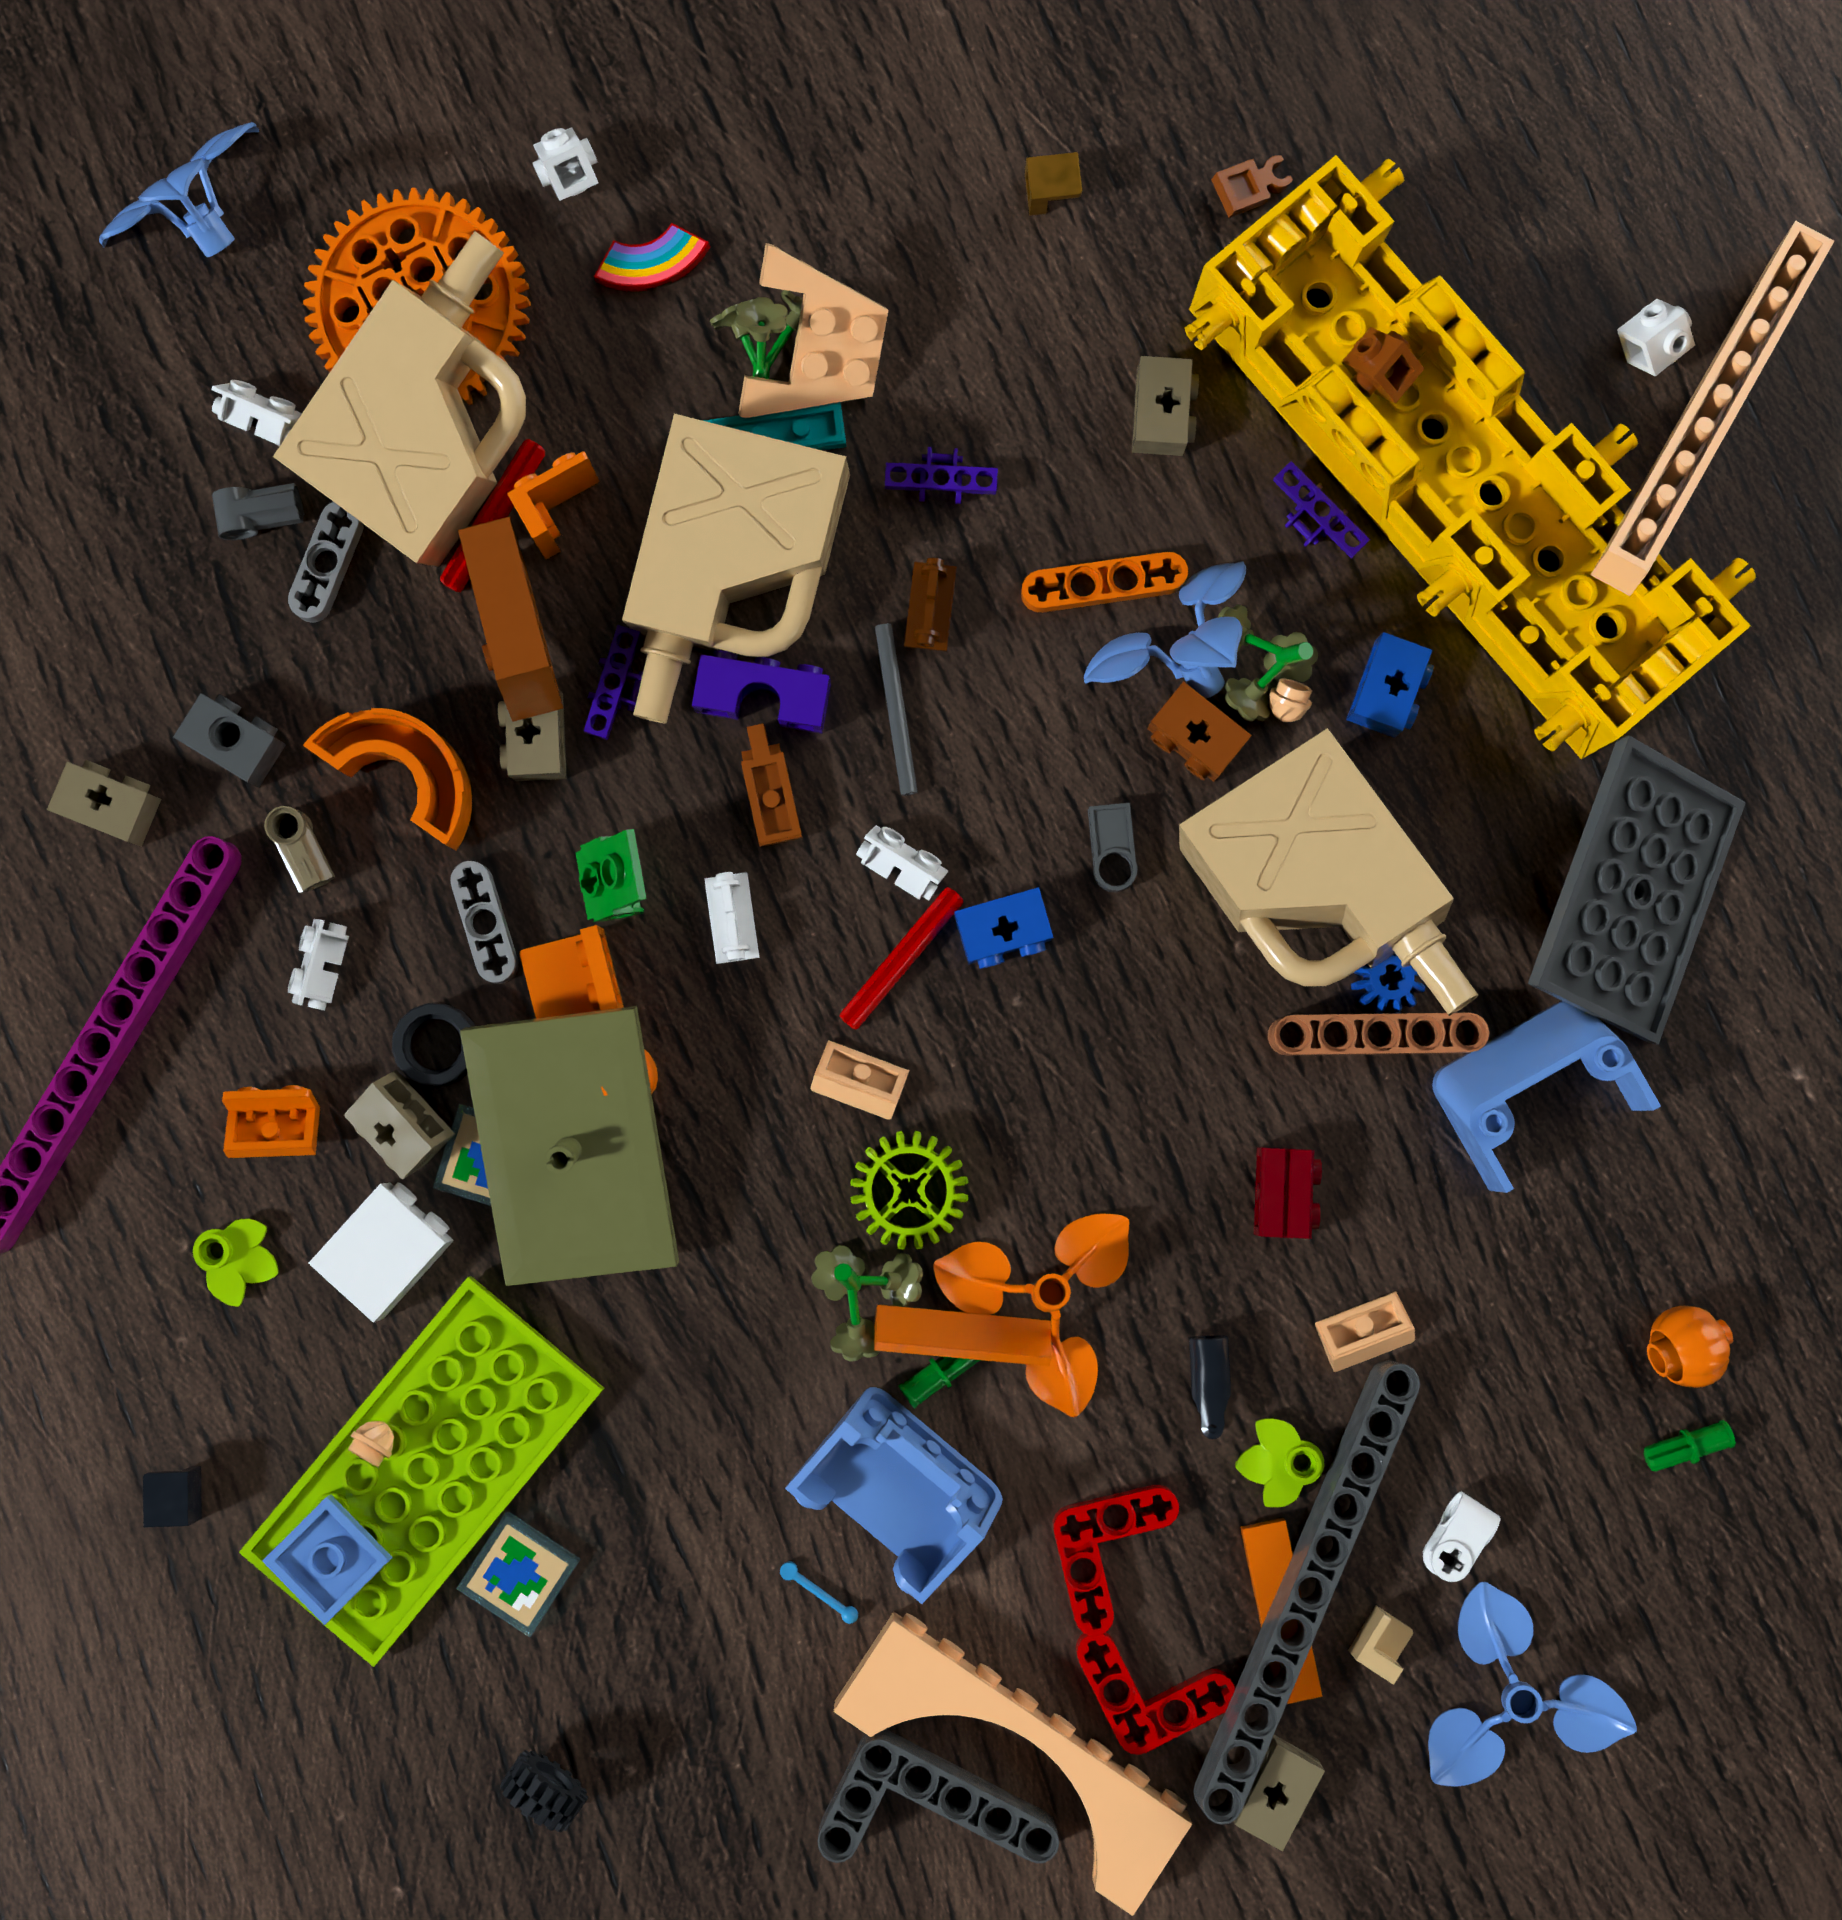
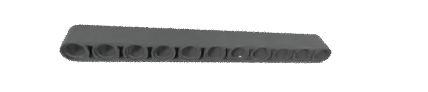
M1391 1360L1380 1361L1374 1365L1295 1547L1293 1557L1195 1782L1193 1790L1194 1799L1207 1818L1214 1823L1223 1825L1236 1820L1249 1795L1420 1388L1419 1376L1409 1365ZM1398 1370L1402 1377L1401 1386L1394 1393H1390L1387 1389V1378L1392 1372ZM1381 1411L1385 1419L1384 1426L1381 1431L1372 1434L1369 1428L1370 1418L1376 1412ZM1359 1453H1365L1368 1461L1367 1467L1360 1474H1354L1351 1467L1352 1460ZM1343 1494H1348L1350 1497L1349 1509L1342 1515H1336L1334 1512L1336 1499ZM1330 1535L1333 1541L1331 1551L1325 1556H1318L1316 1551L1318 1541L1322 1537ZM1314 1577L1316 1585L1313 1593L1308 1597L1301 1598L1298 1592L1299 1585L1304 1579ZM1296 1619L1298 1628L1295 1635L1288 1639H1282L1280 1632L1283 1624L1288 1620ZM1274 1661L1280 1662V1672L1277 1677L1268 1681L1263 1680V1670L1266 1665ZM1253 1704H1262L1263 1710L1259 1719L1254 1722H1245L1247 1709ZM1243 1746L1245 1753L1242 1760L1236 1764H1228L1226 1759L1229 1751L1234 1747ZM1217 1789L1227 1790L1226 1799L1219 1806H1209V1797L1212 1792Z

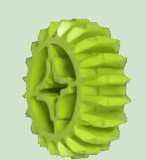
M919 1131L913 1133V1144H905L903 1132H897L896 1141L898 1146L892 1148L886 1137L880 1138V1145L884 1149V1152L880 1155L873 1148L868 1147L865 1153L873 1160L871 1166L860 1161L855 1165L856 1169L867 1173L865 1180L852 1178L850 1183L854 1187H863L864 1193L852 1196L851 1203L859 1204L865 1202L867 1209L858 1212L856 1218L861 1221L871 1215L875 1220L866 1229L867 1233L872 1235L881 1226L886 1230L881 1238V1243L885 1245L890 1241L892 1233L900 1235L897 1245L898 1249L902 1250L906 1246V1236H914L916 1249L923 1248L921 1235L925 1233L929 1234L933 1244L938 1243L940 1239L934 1230L940 1225L947 1233H951L954 1230L953 1226L945 1220L948 1214L958 1219L963 1217L961 1210L952 1207L954 1200L959 1202L968 1201L967 1194L955 1193V1186H962L968 1183L966 1176L953 1178L952 1171L958 1170L963 1166L961 1160L953 1161L947 1165L944 1159L951 1154L952 1148L946 1146L939 1154L934 1152L933 1149L938 1141V1138L935 1136H931L927 1147L919 1145L921 1140V1132ZM903 1153H915L930 1159L920 1170L913 1174L901 1172L888 1161V1159ZM939 1168L946 1182V1197L940 1210L925 1194V1185ZM878 1169L891 1182L894 1189L891 1200L880 1211L873 1197V1181ZM892 1173L896 1174L901 1180L908 1178L909 1182L910 1178L917 1180L923 1173H926V1176L920 1181L917 1191L920 1199L927 1206H923L918 1200L911 1202L909 1197L908 1202L902 1200L896 1207H893L892 1205L899 1199L902 1189L898 1185L899 1182L892 1176ZM908 1206L916 1207L930 1219L928 1222L918 1226H901L890 1221L899 1210Z

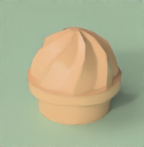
M1286 678L1279 679L1277 687L1271 688L1269 693V704L1272 713L1282 722L1300 720L1312 705V702L1309 700L1312 690L1300 682Z
M367 1422L351 1434L354 1440L348 1450L372 1465L379 1467L385 1457L389 1459L392 1455L394 1436L392 1430L385 1422Z

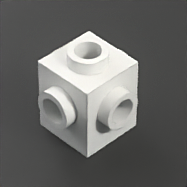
M572 127L566 130L563 128L551 130L542 136L540 142L533 145L539 157V160L532 162L543 187L551 184L559 201L578 195L587 188L598 184V180L591 165L598 163L593 149L587 138L578 139Z
M1659 299L1645 306L1638 314L1617 329L1627 363L1653 376H1657L1695 346L1690 328L1692 321L1688 313L1680 306H1672Z

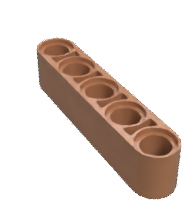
M1447 1013L1290 1015L1279 1018L1270 1026L1267 1037L1274 1051L1287 1056L1458 1054L1474 1052L1483 1048L1489 1039L1490 1032L1484 1018L1474 1013H1454L1450 1016ZM1462 1021L1470 1024L1473 1029V1039L1468 1045H1463L1456 1037V1028ZM1374 1022L1383 1025L1387 1032L1386 1041L1380 1047L1372 1044L1368 1037V1029ZM1417 1022L1424 1023L1430 1030V1039L1424 1046L1417 1044L1412 1037V1028ZM1286 1023L1295 1025L1300 1031V1041L1293 1048L1284 1045L1280 1038V1031ZM1330 1023H1336L1343 1030V1041L1337 1047L1329 1045L1324 1038V1030Z

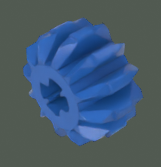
M1396 954L1372 969L1368 964L1361 967L1354 974L1363 976V980L1351 983L1352 990L1363 988L1366 990V993L1359 999V1003L1362 1006L1371 1003L1375 999L1373 1007L1375 1014H1383L1387 1005L1392 1014H1401V1002L1408 1007H1414L1417 1001L1410 991L1421 993L1425 991L1426 986L1414 981L1415 977L1419 975L1411 965L1402 967V962ZM1386 967L1389 968L1388 973L1395 972L1397 976V981L1391 983V990H1388L1389 984L1382 985L1380 982V976L1386 973Z

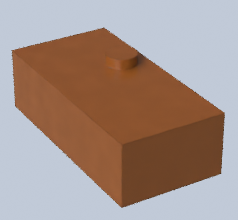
M510 517L458 530L487 643L482 645L484 657L489 671L494 670L497 684L512 722L563 709L526 564Z

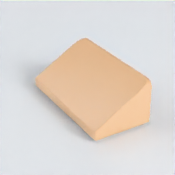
M828 1040L814 1074L811 1090L890 1120L894 1114L909 1070Z
M1397 1292L1315 1323L1334 1372L1341 1371L1415 1341V1328Z

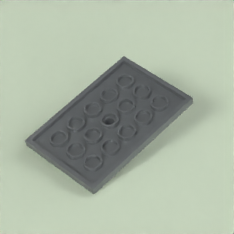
M1623 735L1616 740L1528 984L1637 1038L1659 1045L1746 802L1631 736Z

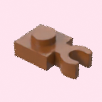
M1281 155L1270 157L1261 169L1257 168L1254 159H1250L1219 171L1213 176L1211 181L1229 218L1266 204L1271 198L1269 192L1280 193L1293 181L1291 176L1279 179L1272 172L1284 161Z

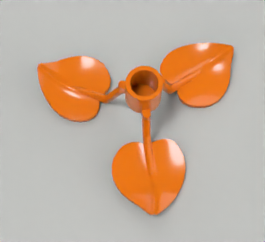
M1094 1214L1079 1218L1068 1224L1060 1232L1054 1250L1058 1260L1069 1266V1268L1062 1276L1053 1273L1044 1275L1034 1285L1006 1284L1005 1282L1011 1273L1009 1260L1000 1248L986 1242H972L963 1245L948 1255L937 1259L933 1264V1271L939 1288L945 1297L964 1313L995 1314L1002 1306L1004 1291L1008 1293L1031 1294L1034 1305L1039 1310L1051 1314V1339L1053 1345H1051L1052 1359L1050 1365L1026 1364L1025 1374L1030 1389L1040 1400L1070 1417L1080 1415L1091 1400L1097 1382L1098 1363L1094 1350L1085 1339L1075 1336L1063 1342L1060 1341L1061 1314L1059 1309L1069 1301L1071 1289L1068 1281L1075 1273L1082 1284L1092 1288L1106 1287L1118 1280L1123 1274L1129 1257L1128 1234L1130 1222L1127 1217L1122 1215Z

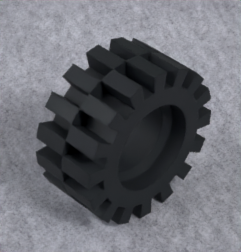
M523 1751L500 1785V1789L504 1791L502 1793L504 1797L511 1799L510 1804L514 1808H520L522 1815L526 1818L530 1816L537 1825L541 1826L543 1823L548 1830L553 1831L556 1829L557 1832H563V1830L566 1831L588 1799L586 1789L580 1787L582 1784L578 1779L571 1777V1772L562 1770L559 1763L556 1761L550 1762L548 1757L543 1754L539 1757L535 1751Z

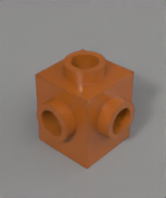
M1372 327L1355 343L1353 349L1342 361L1343 365L1353 376L1350 380L1363 395L1371 397L1374 393L1395 404L1425 369L1411 352V346L1408 341L1395 331L1385 334Z

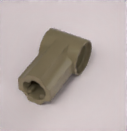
M289 806L276 807L270 811L264 824L266 834L275 843L298 892L303 894L315 890L335 879L336 877L317 841L311 819L307 814ZM292 815L297 819L298 830L294 836L285 839L280 833V823L284 818Z

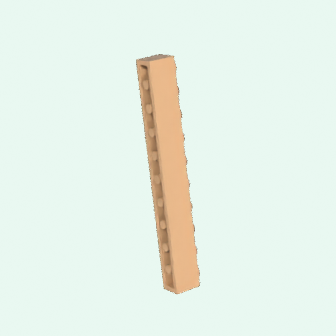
M1798 221L1794 222L1775 250L1591 573L1593 577L1631 596L1647 575L1828 254L1834 240Z

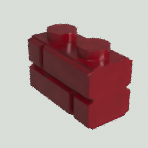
M1257 1147L1254 1235L1261 1237L1312 1239V1229H1319L1320 1204L1313 1203V1185H1320L1322 1178L1321 1159H1314L1315 1150Z

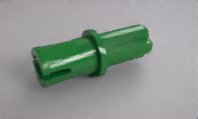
M931 1357L928 1360L930 1362L928 1366L903 1384H899L898 1387L910 1405L916 1409L919 1404L944 1386L948 1389L952 1387L950 1383L952 1380L980 1360L939 1357L934 1360Z
M1720 1420L1718 1423L1690 1432L1687 1429H1682L1679 1431V1436L1646 1446L1643 1455L1650 1470L1659 1471L1687 1461L1696 1464L1700 1461V1457L1727 1448H1734L1736 1442L1729 1424L1725 1420Z

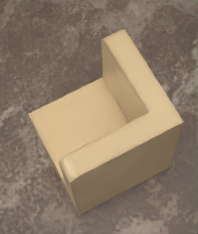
M1375 1605L1348 1651L1356 1661L1394 1685L1403 1671V1668L1397 1663V1659L1412 1637L1413 1630Z

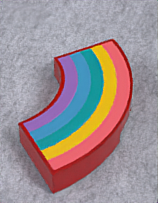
M673 223L658 238L644 244L629 245L613 240L594 275L595 282L616 290L647 291L646 288L660 286L670 281L673 283L687 275L705 257L710 249V244L708 241Z

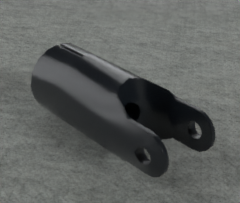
M1225 1335L1189 1337L1192 1398L1201 1415L1202 1433L1209 1439H1217L1223 1433L1225 1424L1224 1412L1231 1396L1228 1336Z

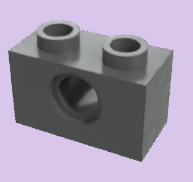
M200 693L173 738L242 780L259 788L286 746L285 743L274 737L278 729L257 716L253 718L251 723L237 714L242 707L221 694H218L215 700H212ZM239 727V741L232 747H226V733L232 728Z

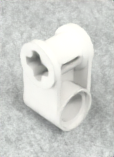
M1462 1491L1457 1493L1447 1505L1440 1523L1424 1547L1423 1561L1425 1566L1433 1574L1448 1582H1457L1464 1579L1483 1548L1490 1542L1497 1531L1500 1516ZM1443 1551L1450 1553L1455 1559L1451 1566L1444 1564L1439 1559Z

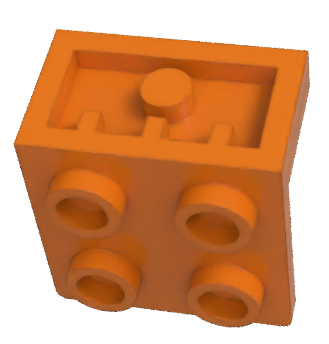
M585 451L577 455L571 452L559 457L553 462V468L539 476L537 474H529L521 478L514 484L515 489L507 493L545 559L561 552L554 540L561 536L548 510L599 482Z
M598 925L580 929V935L520 951L519 954L536 1019L624 1008L603 928Z

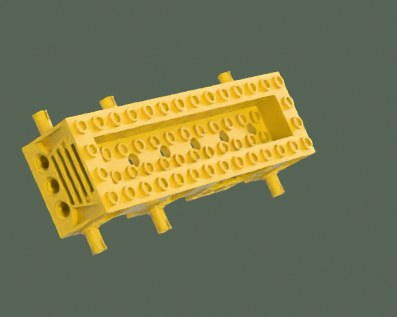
M1335 155L1204 265L1189 308L1190 312L1197 319L1185 327V332L1190 341L1197 337L1198 340L1194 345L1200 350L1206 348L1207 344L1213 339L1217 341L1429 584L1424 591L1417 594V599L1421 606H1424L1437 595L1439 598L1426 611L1435 617L1442 609L1448 606L1545 717L1547 721L1534 730L1537 739L1540 741L1553 730L1556 733L1542 745L1550 751H1555L1565 741L1582 760L1584 757L1618 740L1750 627V624L1729 600L1749 583H1752L1756 579V574L1753 568H1750L1736 579L1735 575L1745 568L1748 563L1741 558H1735L1728 567L1714 579L1710 580L1692 558L1673 570L1661 555L1658 554L1651 569L1631 596L1593 577L1591 573L1625 515L1617 507L1616 503L1631 491L1611 466L1630 450L1637 447L1638 441L1633 433L1621 444H1617V441L1630 430L1627 426L1618 424L1613 431L1593 447L1573 423L1569 424L1555 436L1520 396L1525 374L1522 367L1441 276L1421 284L1384 242L1395 221L1378 201L1404 182L1401 169L1398 167L1391 173L1390 170L1396 163L1386 159L1381 166L1360 182L1338 156ZM1312 289L1325 291L1329 296V305L1324 308L1312 306L1307 300V292ZM1370 327L1385 334H1388L1390 331L1400 334L1408 341L1411 346V352L1425 368L1396 404L1374 393L1371 397L1363 395L1350 380L1353 376L1342 363L1343 359L1353 349L1355 343ZM1427 419L1439 421L1444 428L1443 437L1440 439L1428 438L1422 431V422ZM1488 484L1497 487L1501 493L1500 504L1492 506L1484 503L1480 497V487ZM1549 550L1557 555L1559 559L1557 571L1548 572L1540 567L1538 563L1540 551ZM1606 616L1614 620L1617 625V632L1614 638H1604L1598 633L1596 629L1598 617Z

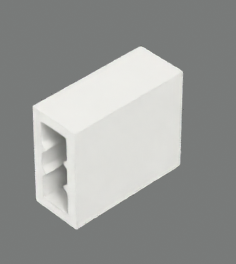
M390 1182L379 1184L308 1263L373 1323L384 1319L454 1241L446 1234L450 1229L449 1226L433 1212H429L427 1215L424 1214L414 1204L417 1201V1197L399 1182L395 1186Z

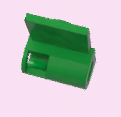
M634 829L624 830L613 836L598 837L581 845V850L575 853L587 920L594 919V922L643 914L644 908L641 907L640 901L647 898Z

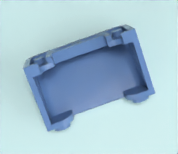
M869 1387L863 1392L785 1488L795 1497L799 1504L806 1508L822 1510L833 1501L898 1556L893 1567L897 1585L902 1591L913 1596L921 1604L985 1538L1003 1500L1000 1490L991 1479L890 1394L877 1387Z

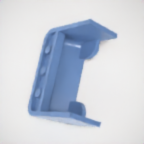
M1560 1001L1487 1041L1480 1050L1466 1053L1444 1065L1436 1072L1432 1083L1433 1092L1489 1191L1507 1193L1514 1189L1492 1151L1493 1148L1506 1142L1514 1131V1117L1505 1100L1581 1059L1587 1071L1594 1078L1602 1081L1615 1080L1632 1111H1654L1661 1107L1627 1046L1599 1018L1564 1001Z

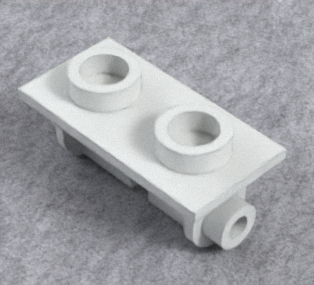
M232 379L230 383L212 386L213 391L222 394V397L218 396L212 405V412L218 414L219 420L249 431L253 418H256L258 422L254 435L278 446L282 444L294 423L297 422L302 414L295 411L296 405L280 397L271 396L268 399L256 394L257 388L244 381Z
M877 825L873 827L864 837L867 841L862 843L856 853L858 857L862 858L861 864L886 879L895 866L902 870L894 884L919 900L921 897H924L929 901L937 890V885L948 873V870L941 866V861L935 855L925 850L916 851L904 843L905 839L901 834L888 827H882V829Z
M733 872L716 874V877L704 878L716 964L760 958L748 873L733 874Z
M314 919L312 927L306 925L303 930L299 951H303L305 954L301 969L294 968L292 971L288 993L294 994L292 1003L302 1005L304 997L310 998L308 1007L325 1011L327 1003H332L339 974L323 970L324 963L329 962L341 965L349 936L345 935L346 926L330 922L327 931L323 929L324 920Z

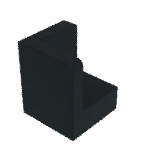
M191 1466L182 1471L148 1472L144 1474L143 1528L189 1526L202 1519L201 1466Z

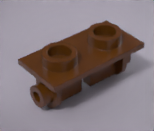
M927 558V563L914 562L904 647L947 652L957 566L944 565V560L939 558Z

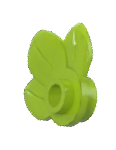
M253 1219L235 1220L224 1230H207L196 1239L193 1246L194 1260L201 1269L206 1271L208 1290L223 1303L235 1307L241 1306L245 1296L246 1283L265 1282L278 1275L279 1269L274 1256L260 1245L267 1232L266 1225ZM215 1242L221 1244L224 1250L222 1257L219 1259L213 1257L210 1251L211 1246Z
M1274 1418L1260 1419L1255 1422L1260 1444H1255L1245 1450L1237 1459L1235 1468L1248 1480L1264 1485L1263 1502L1265 1507H1285L1297 1500L1303 1485L1311 1484L1321 1476L1324 1469V1457L1316 1445L1309 1441L1301 1440L1291 1424ZM1305 1454L1309 1459L1307 1467L1302 1470L1296 1469L1293 1464L1295 1457Z

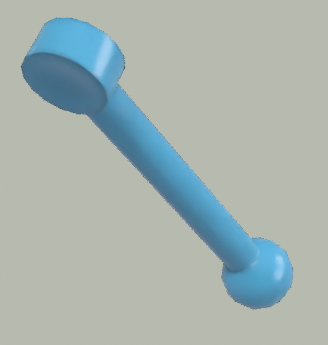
M787 1561L781 1566L780 1575L783 1579L795 1580L839 1612L845 1623L852 1624L857 1621L859 1613L855 1607L844 1606L801 1575L794 1562Z

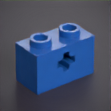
M1383 632L1374 642L1346 720L1393 738L1399 735L1404 728L1410 730L1419 710V705L1414 703L1419 688H1426L1434 669V665L1428 663L1432 650ZM1391 678L1397 680L1396 688L1400 690L1395 695L1389 694L1390 685L1387 682Z
M1039 887L954 912L968 965L978 962L979 969L1004 963L1003 955L1019 950L1021 957L1046 951L1045 943L1052 941L1054 938ZM1005 919L1008 926H1016L1017 930L1012 932L1010 936L1011 941L1005 942L1002 935H993L992 931L998 928L999 920Z

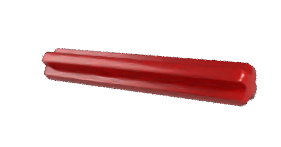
M530 439L523 441L472 526L508 517L514 505L507 493L515 489L514 484L518 480L535 473L545 456V450L542 446ZM462 544L459 545L440 576V581L443 585L456 592H461L470 579Z
M947 887L940 893L840 1013L842 1021L855 1030L863 1024L950 920L954 912L961 907L963 898L956 891Z

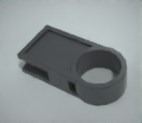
M1130 803L1090 806L1087 810L1095 882L1100 888L1108 892L1117 893L1123 891L1134 882L1138 868L1135 857ZM1108 855H1120L1130 864L1131 876L1127 882L1120 886H1111L1105 883L1100 876V863Z

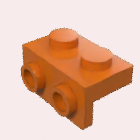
M288 1085L277 1090L242 1087L237 1091L223 1092L222 1102L228 1110L223 1151L228 1158L316 1155L320 1106L310 1089L297 1085Z

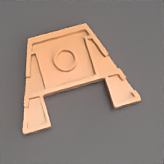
M766 243L759 284L764 287L804 294L789 381L785 382L744 375L739 416L750 418L873 397L888 309L816 270L807 263L789 255L780 248Z

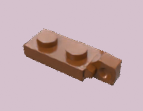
M764 723L747 727L751 750L741 752L743 758L741 765L759 846L765 847L803 838L784 753L781 752L780 744L769 745Z

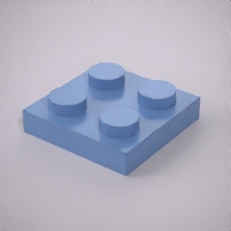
M330 1494L262 1561L326 1625L393 1557Z

